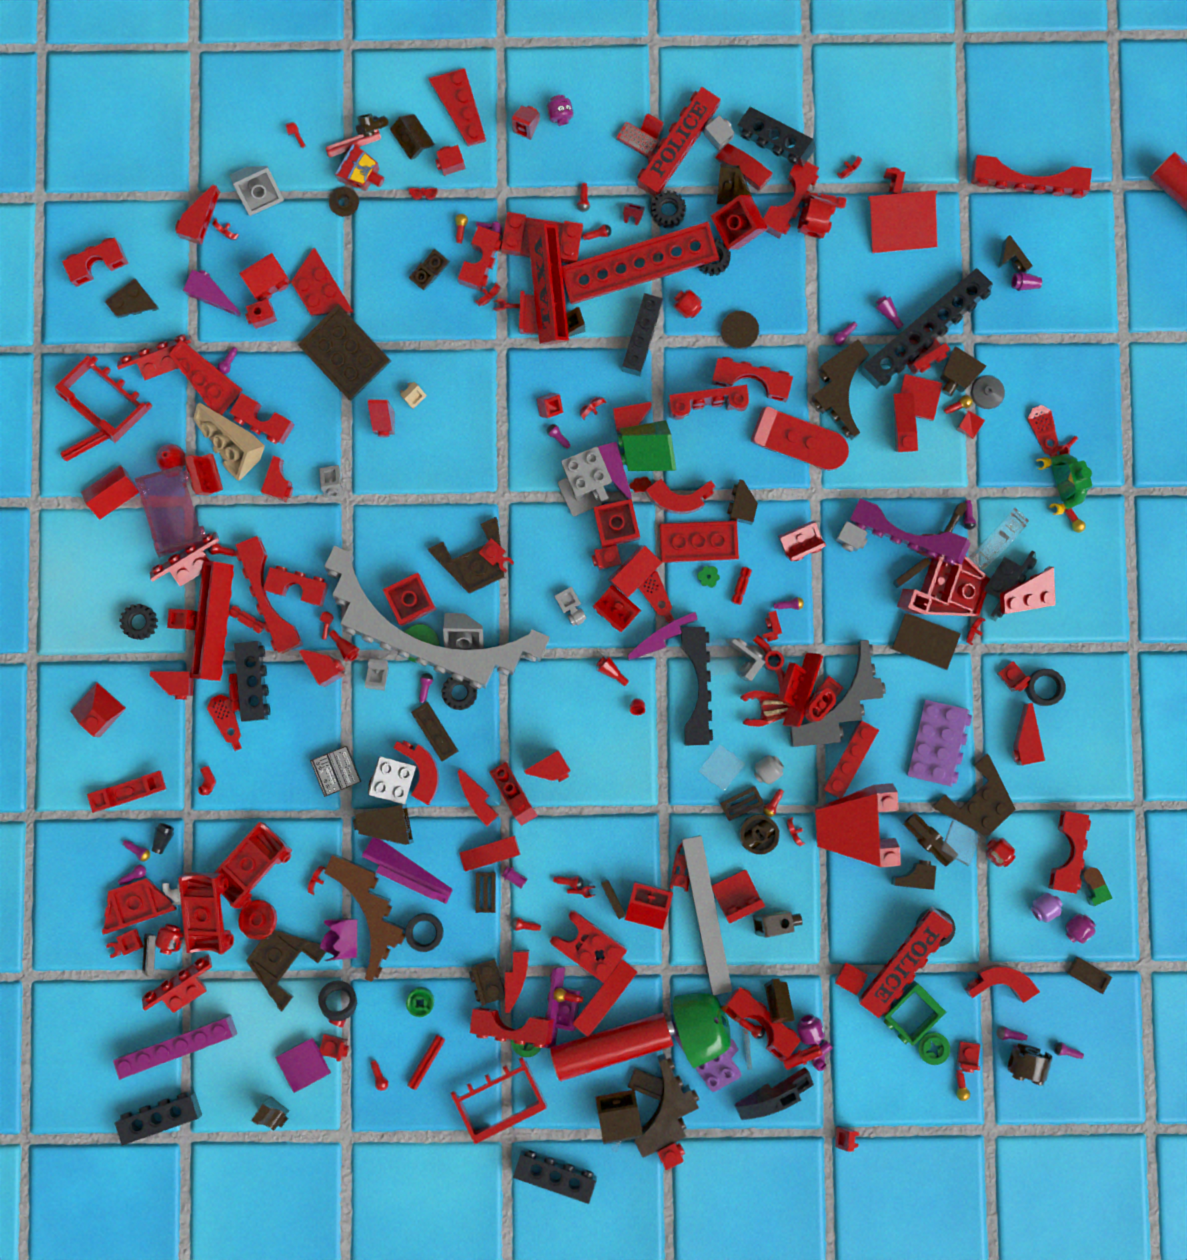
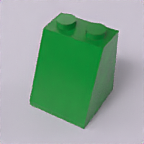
M666 420L620 428L621 435L618 436L619 446L624 449V453L621 454V460L623 465L627 466L628 471L677 470L672 436Z

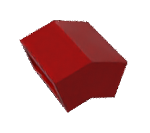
M845 963L835 978V984L857 996L868 975Z

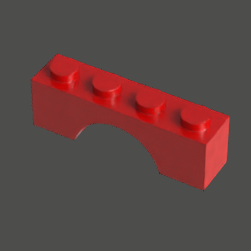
M808 161L803 167L798 164L793 166L789 173L788 181L793 187L794 197L783 206H770L763 218L768 228L766 232L780 239L782 234H787L791 227V224H789L791 218L795 219L801 209L798 207L801 201L805 203L810 194L808 191L810 185L814 186L819 178V175H817L819 168Z
M722 357V359H717L711 384L720 387H732L740 379L751 378L763 385L767 398L786 402L793 376H790L786 371L774 372L770 371L771 369L766 366H759L758 368L752 366L749 362L741 361V363L733 362L732 358Z
M863 720L858 721L840 760L824 783L823 791L838 799L844 796L879 729Z
M1069 811L1060 812L1058 830L1067 837L1070 844V854L1063 865L1051 869L1049 889L1077 894V890H1080L1082 882L1081 878H1079L1080 871L1083 870L1085 864L1083 852L1086 851L1088 846L1086 834L1091 827L1089 815Z
M739 987L734 990L721 1007V1010L735 1022L743 1018H751L758 1021L765 1029L767 1035L766 1049L780 1061L788 1059L801 1041L797 1037V1033L791 1028H787L782 1023L772 1024L767 1007L763 1003L757 1002L747 989Z
M477 1007L472 1009L470 1033L476 1034L477 1038L486 1039L488 1036L495 1037L496 1041L506 1042L507 1039L514 1040L515 1044L525 1045L526 1042L533 1043V1047L544 1048L545 1045L552 1042L554 1019L533 1016L528 1019L521 1029H513L503 1023L498 1010Z

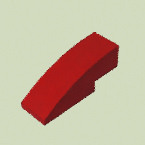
M729 143L715 157L721 164L739 165L745 181L758 192L772 178L773 173Z
M460 769L458 776L464 795L478 818L488 827L499 815L485 802L490 795L463 769Z
M514 835L460 852L459 854L466 872L521 855Z
M514 950L513 970L505 971V1013L511 1011L523 988L529 964V950Z

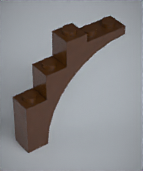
M333 854L324 873L340 882L351 892L366 917L370 931L371 953L364 979L372 982L375 978L378 979L383 968L380 967L382 960H387L391 951L388 947L396 948L398 944L402 945L405 939V933H403L405 928L384 919L385 916H389L393 906L390 905L392 900L370 891L371 888L375 889L379 878H376L378 873Z

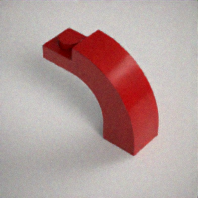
M660 479L647 488L645 493L657 507L666 512L689 514L704 507L705 503L702 501V498L706 500L711 497L716 486L710 480L692 494L678 495L672 492L664 481Z
M405 740L402 743L397 741L393 748L411 758L419 768V782L411 796L430 805L439 785V771L435 759L420 744L413 750V745Z
M991 965L979 969L976 972L980 979L975 978L967 983L968 987L964 989L968 996L974 998L992 985L1005 984L1011 988L1022 1003L1040 993L1028 976L1004 965Z

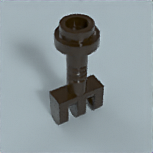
M963 502L956 506L950 522L944 531L938 532V535L953 531L954 526H956L967 508L966 503Z

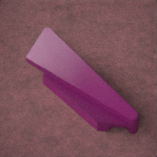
M373 837L362 854V857L379 864L376 873L428 898L436 899L444 904L447 903L452 893V888L383 840Z

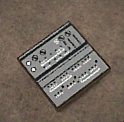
M348 746L310 760L324 797L362 782Z

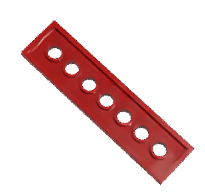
M705 222L562 266V274L570 303L573 305L717 261L719 256L709 222ZM699 242L701 244L700 249L697 251L691 250V243ZM676 247L682 249V253L678 257L671 254V251ZM656 253H661L664 256L661 262L653 261V256ZM643 259L645 264L643 267L637 268L634 266L635 261ZM620 264L626 266V271L622 274L616 272V267ZM606 270L608 276L605 279H599L597 277L599 271ZM582 276L590 278L586 285H581L579 279Z

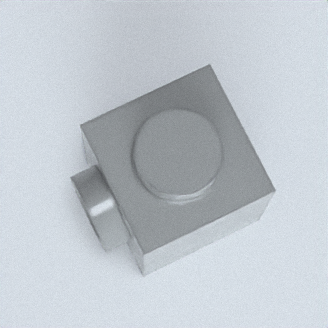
M719 115L716 119L711 118L705 124L704 135L720 151L727 143L733 140L735 132L731 129L732 126L727 119L723 120Z
M847 521L835 541L842 544L843 549L849 552H856L859 548H864L868 540L865 538L868 532Z

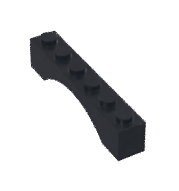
M705 627L681 628L682 650L691 660L698 680L696 707L691 718L684 726L685 746L710 745L709 741H713V730L709 729V721H712V710H708V702H711L712 697L711 690L707 688V682H711L710 670L707 671V663H710V651H706V643H709V631L706 632Z

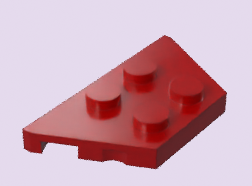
M313 248L291 281L292 285L311 316L329 314L338 304L347 313H352L351 306L317 250Z
M149 878L108 891V905L105 910L106 918L102 934L104 935L177 910V907L172 904Z

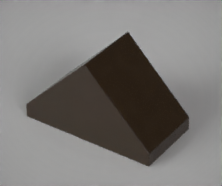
M580 307L567 312L569 337L586 332Z

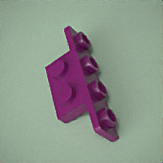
M564 967L553 968L550 975L551 988L548 993L549 1004L545 1017L553 1018L554 1025L552 1042L544 1047L547 1049L556 1046L558 1028L576 1031V1027L572 1023L578 1016L579 1002L566 1000L557 1002L553 998L554 991L557 988H562L568 993L580 995V990L563 987Z

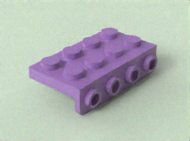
M925 700L908 777L952 787L953 783H957L959 772H956L958 764L961 765L963 753H960L961 747L966 745L968 734H965L966 726L970 727L972 715L969 714L970 711L968 709Z

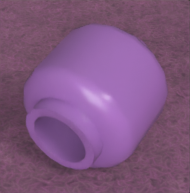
M1045 893L1033 901L1031 911L1038 921L1042 920L1047 923L1061 915V906L1063 905L1058 896Z

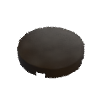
M734 311L723 320L721 336L730 347L736 350L751 347L757 340L759 324L751 313Z

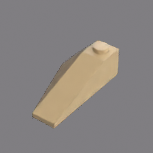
M197 404L193 417L194 421L205 438H210L212 441L214 452L219 453L223 458L224 462L222 464L225 469L238 481L241 480L260 461L265 445L252 433L205 405Z

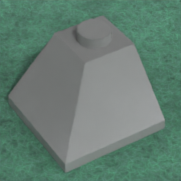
M268 166L245 167L230 174L232 183L249 216L284 201Z
M445 613L443 626L444 648L459 650L484 649L482 625L465 613Z

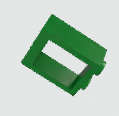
M914 981L891 1004L887 1014H882V1016L885 1018L883 1022L891 1030L895 1028L900 1033L898 1037L905 1045L909 1042L914 1046L947 1012L919 983ZM915 992L934 1012L909 1036L891 1015Z

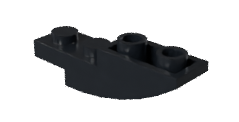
M804 1067L772 1088L767 1083L734 1105L741 1120L768 1116L801 1101L799 1094L812 1087L814 1083L809 1071Z

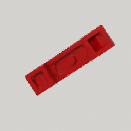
M160 770L119 785L89 793L87 796L92 813L147 797L164 791L167 788L162 771Z

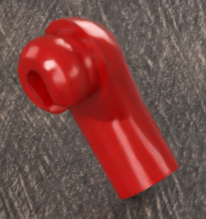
M206 766L200 769L204 781L198 788L199 794L203 796L209 795L216 784V779L210 767Z

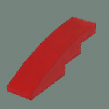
M622 959L572 1024L588 1037L638 971Z

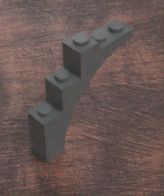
M869 640L858 642L856 672L842 700L821 721L810 722L800 727H791L792 747L841 742L843 728L839 726V723L862 720L865 711L864 705L860 704V701L883 698V694L886 693L885 683L881 682V678L873 679L876 671L875 665L871 664L873 646L869 644Z

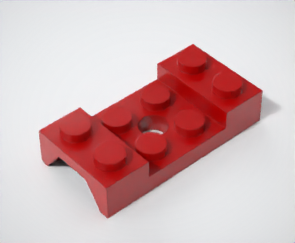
M507 212L501 246L502 254L530 258L527 228L548 223L557 224L561 263L571 264L578 262L583 223L570 221L561 223L529 218L525 214Z

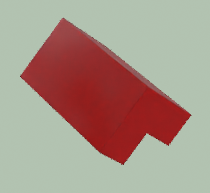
M122 465L81 492L85 504L99 520L140 493L138 487L130 479L128 472Z
M641 545L607 580L626 597H629L662 562L645 545Z

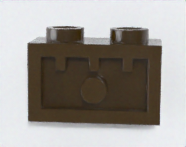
M496 959L472 965V971H469L472 983H476L477 990L474 992L477 1002L481 1001V1005L484 1006L487 1003L504 999L505 992Z

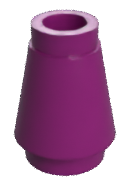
M1020 271L1014 273L1011 285L1017 291L1040 289L1042 278Z

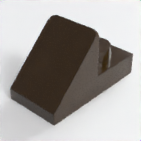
M1009 235L1002 244L999 268L1012 261V266L1017 272L1027 273L1033 265L1011 235Z

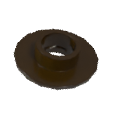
M341 187L334 190L330 195L329 205L336 215L342 217L350 216L358 209L359 197L351 188ZM342 197L349 198V203L346 206L339 205V200Z

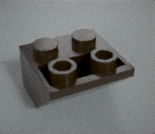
M635 1089L595 1096L603 1144L643 1137Z

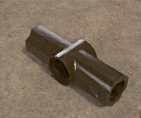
M914 812L905 820L903 825L917 838V842L927 852H931L942 865L946 867L954 861L957 854L943 841V837L933 827H929L918 814Z

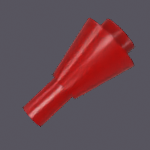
M335 630L329 633V636L336 642L345 662H351L358 657L359 648L342 638Z
M603 656L597 662L598 668L596 671L616 679L624 687L628 684L629 680L620 673L610 656L606 658Z

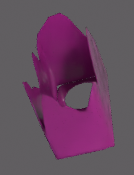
M340 918L325 920L324 924L329 926L330 930L324 935L320 948L334 957L324 961L357 958V919Z

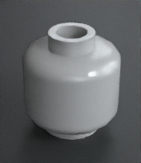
M767 755L755 764L756 772L754 775L760 783L764 781L766 784H772L782 777L784 766L776 756Z

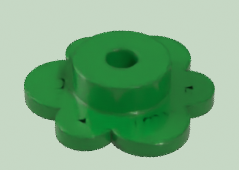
M704 566L697 575L698 579L701 580V585H708L710 588L715 587L716 581L720 579V576L717 574L718 569L714 566L710 568Z

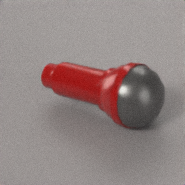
M582 183L580 187V199L577 203V208L580 212H586L590 208L587 183Z
M515 917L511 921V927L515 931L523 929L531 931L541 930V925H538V923L526 922L520 917Z

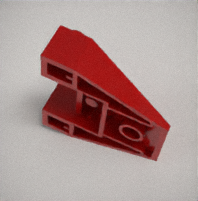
M922 534L921 536H932L935 534ZM919 549L918 552L916 551V553L930 558L931 564L929 565L921 591L903 589L897 607L912 614L979 616L987 594L984 592V588L990 581V578L966 556L962 565L957 563L950 565L943 561L944 558L939 556L932 558L926 555L923 550Z
M894 784L871 785L815 808L817 847L878 867L901 866L900 846L896 838L880 839L878 812L898 810V791Z

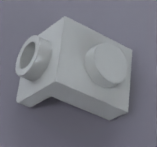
M381 658L368 659L365 688L385 691L389 672L388 661Z

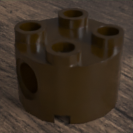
M761 814L747 817L741 823L738 830L742 846L754 854H767L779 842L780 832L777 824L770 817Z
M1013 1044L1007 1069L1013 1073L1012 1077L1020 1081L1028 1079L1032 1080V1083L1043 1086L1044 1082L1047 1081L1053 1059L1052 1055L1046 1051L1043 1055L1040 1053L1041 1049L1030 1045Z

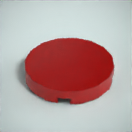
M251 901L240 912L239 928L250 939H265L272 934L276 927V910L267 901Z

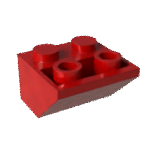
M634 881L624 920L663 930L673 891Z

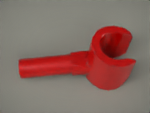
M294 122L286 124L288 134H295L301 148L306 147L297 125Z
M504 299L493 301L500 304V308H493L496 312L505 308L520 309V304L506 303Z
M1074 436L1065 445L1056 446L1054 451H1060L1059 455L1070 454L1069 448L1078 440V437Z
M327 611L323 612L320 617V621L325 623L322 634L323 640L327 639L329 625L334 619L333 615Z
M589 885L583 889H567V894H580L585 898H591L596 894H590L589 889L596 887Z

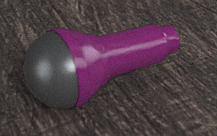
M1005 1026L997 1029V1037L1001 1040H1027L1026 1034L1011 1031Z

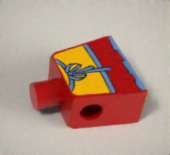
M355 144L351 146L335 173L339 182L364 191L369 188L371 183L380 188L385 177L378 174V163Z

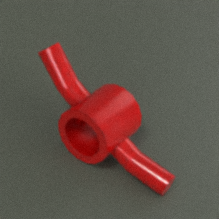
M757 635L753 641L766 654L763 658V661H765L764 667L769 671L776 672L779 689H781L785 677L782 669L784 657L779 651H772L770 645ZM770 655L779 658L777 667L770 666L768 662Z

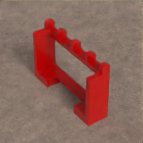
M87 355L55 386V390L58 396L112 442L116 443L153 405L150 402L147 404L139 403L136 400L140 395L137 391L130 395L122 388L125 384L123 379L116 383L108 376L111 371L109 367L100 370L95 365L98 358L96 356L90 358ZM90 368L137 407L116 429L106 420H101L69 390Z
M523 1057L519 1058L520 1067L509 1071L508 1066L505 1065L503 1066L504 1075L492 1080L490 1075L487 1074L485 1075L487 1083L476 1089L473 1088L471 1083L467 1084L469 1092L462 1096H457L455 1091L451 1092V1096L474 1144L547 1109V1103L527 1061L525 1062ZM524 1070L538 1101L493 1125L490 1124L476 1131L462 1101Z

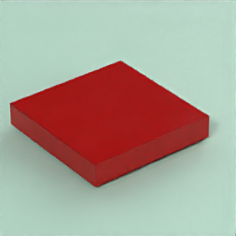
M905 374L900 393H913L915 415L917 418L934 421L943 383Z

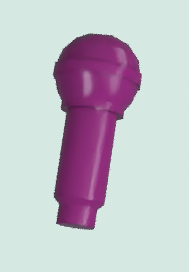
M850 323L844 330L835 333L833 336L834 343L837 345L844 344L847 336L856 329L857 323Z
M232 347L225 359L218 363L217 369L223 374L230 372L231 363L238 350L235 347Z
M136 865L132 872L118 880L119 885L126 884L135 878H143L146 875V868L143 865Z

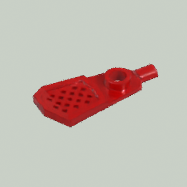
M1040 405L1031 410L1027 421L1044 453L1050 455L1051 458L1058 455L1057 451H1054V448L1059 446L1051 410ZM1048 440L1053 442L1052 447L1047 445Z
M654 571L648 577V580H645L638 588L657 614L664 616L667 623L675 620L670 612L672 606L658 572ZM663 601L665 607L659 608L658 602Z
M220 694L211 698L207 710L226 742L231 743L234 750L237 751L242 749L239 742L241 733L235 712L230 710V698ZM230 728H233L235 731L232 736L228 734Z

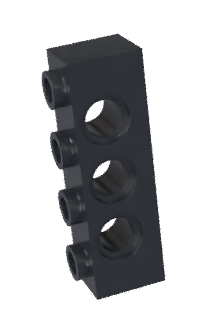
M752 107L748 108L737 124L740 136L747 141L750 139L760 148H767L774 155L785 157L793 165L798 164L803 167L816 149L813 138Z
M644 293L623 362L622 372L641 377L663 298Z
M259 641L234 643L241 722L268 720L271 709L270 704H267L266 696H269L268 684H265L264 677L267 676V667L263 665L265 647ZM250 657H254L256 664L250 668L247 661ZM255 676L258 682L256 686L251 687L249 680ZM253 696H258L259 698L257 706H252L251 704Z
M188 1091L178 1094L175 1100L170 1101L167 1098L157 1102L158 1105L151 1108L150 1105L139 1108L138 1113L132 1114L130 1111L120 1115V1119L115 1122L121 1145L123 1146L199 1119L202 1116L196 1093L189 1094ZM173 1106H178L181 1109L180 1115L174 1113ZM155 1112L161 1114L162 1121H157L154 1118ZM136 1119L142 1121L143 1128H139L136 1126Z
M521 1150L513 1174L514 1179L586 1204L590 1203L597 1181V1176H594L592 1171L586 1169L582 1171L577 1170L574 1165L569 1163L562 1165L557 1163L556 1159L545 1156V1158L539 1157L532 1150ZM538 1164L542 1167V1171L535 1173L531 1167ZM553 1171H558L561 1174V1177L559 1179H553L551 1178L550 1173ZM571 1178H578L580 1183L577 1186H572L569 1180Z

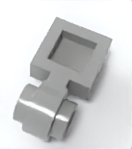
M572 587L555 595V599L563 613L565 614L570 611L568 618L573 626H579L584 623V620L587 618L582 609H576L581 603Z

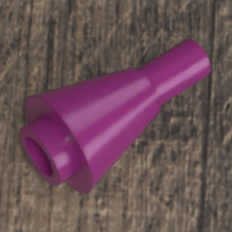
M884 295L876 301L877 306L875 308L891 320L897 329L904 325L897 316L891 296L887 298Z

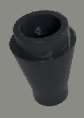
M159 823L158 827H155L153 852L163 854L164 849L174 835V828L172 826Z

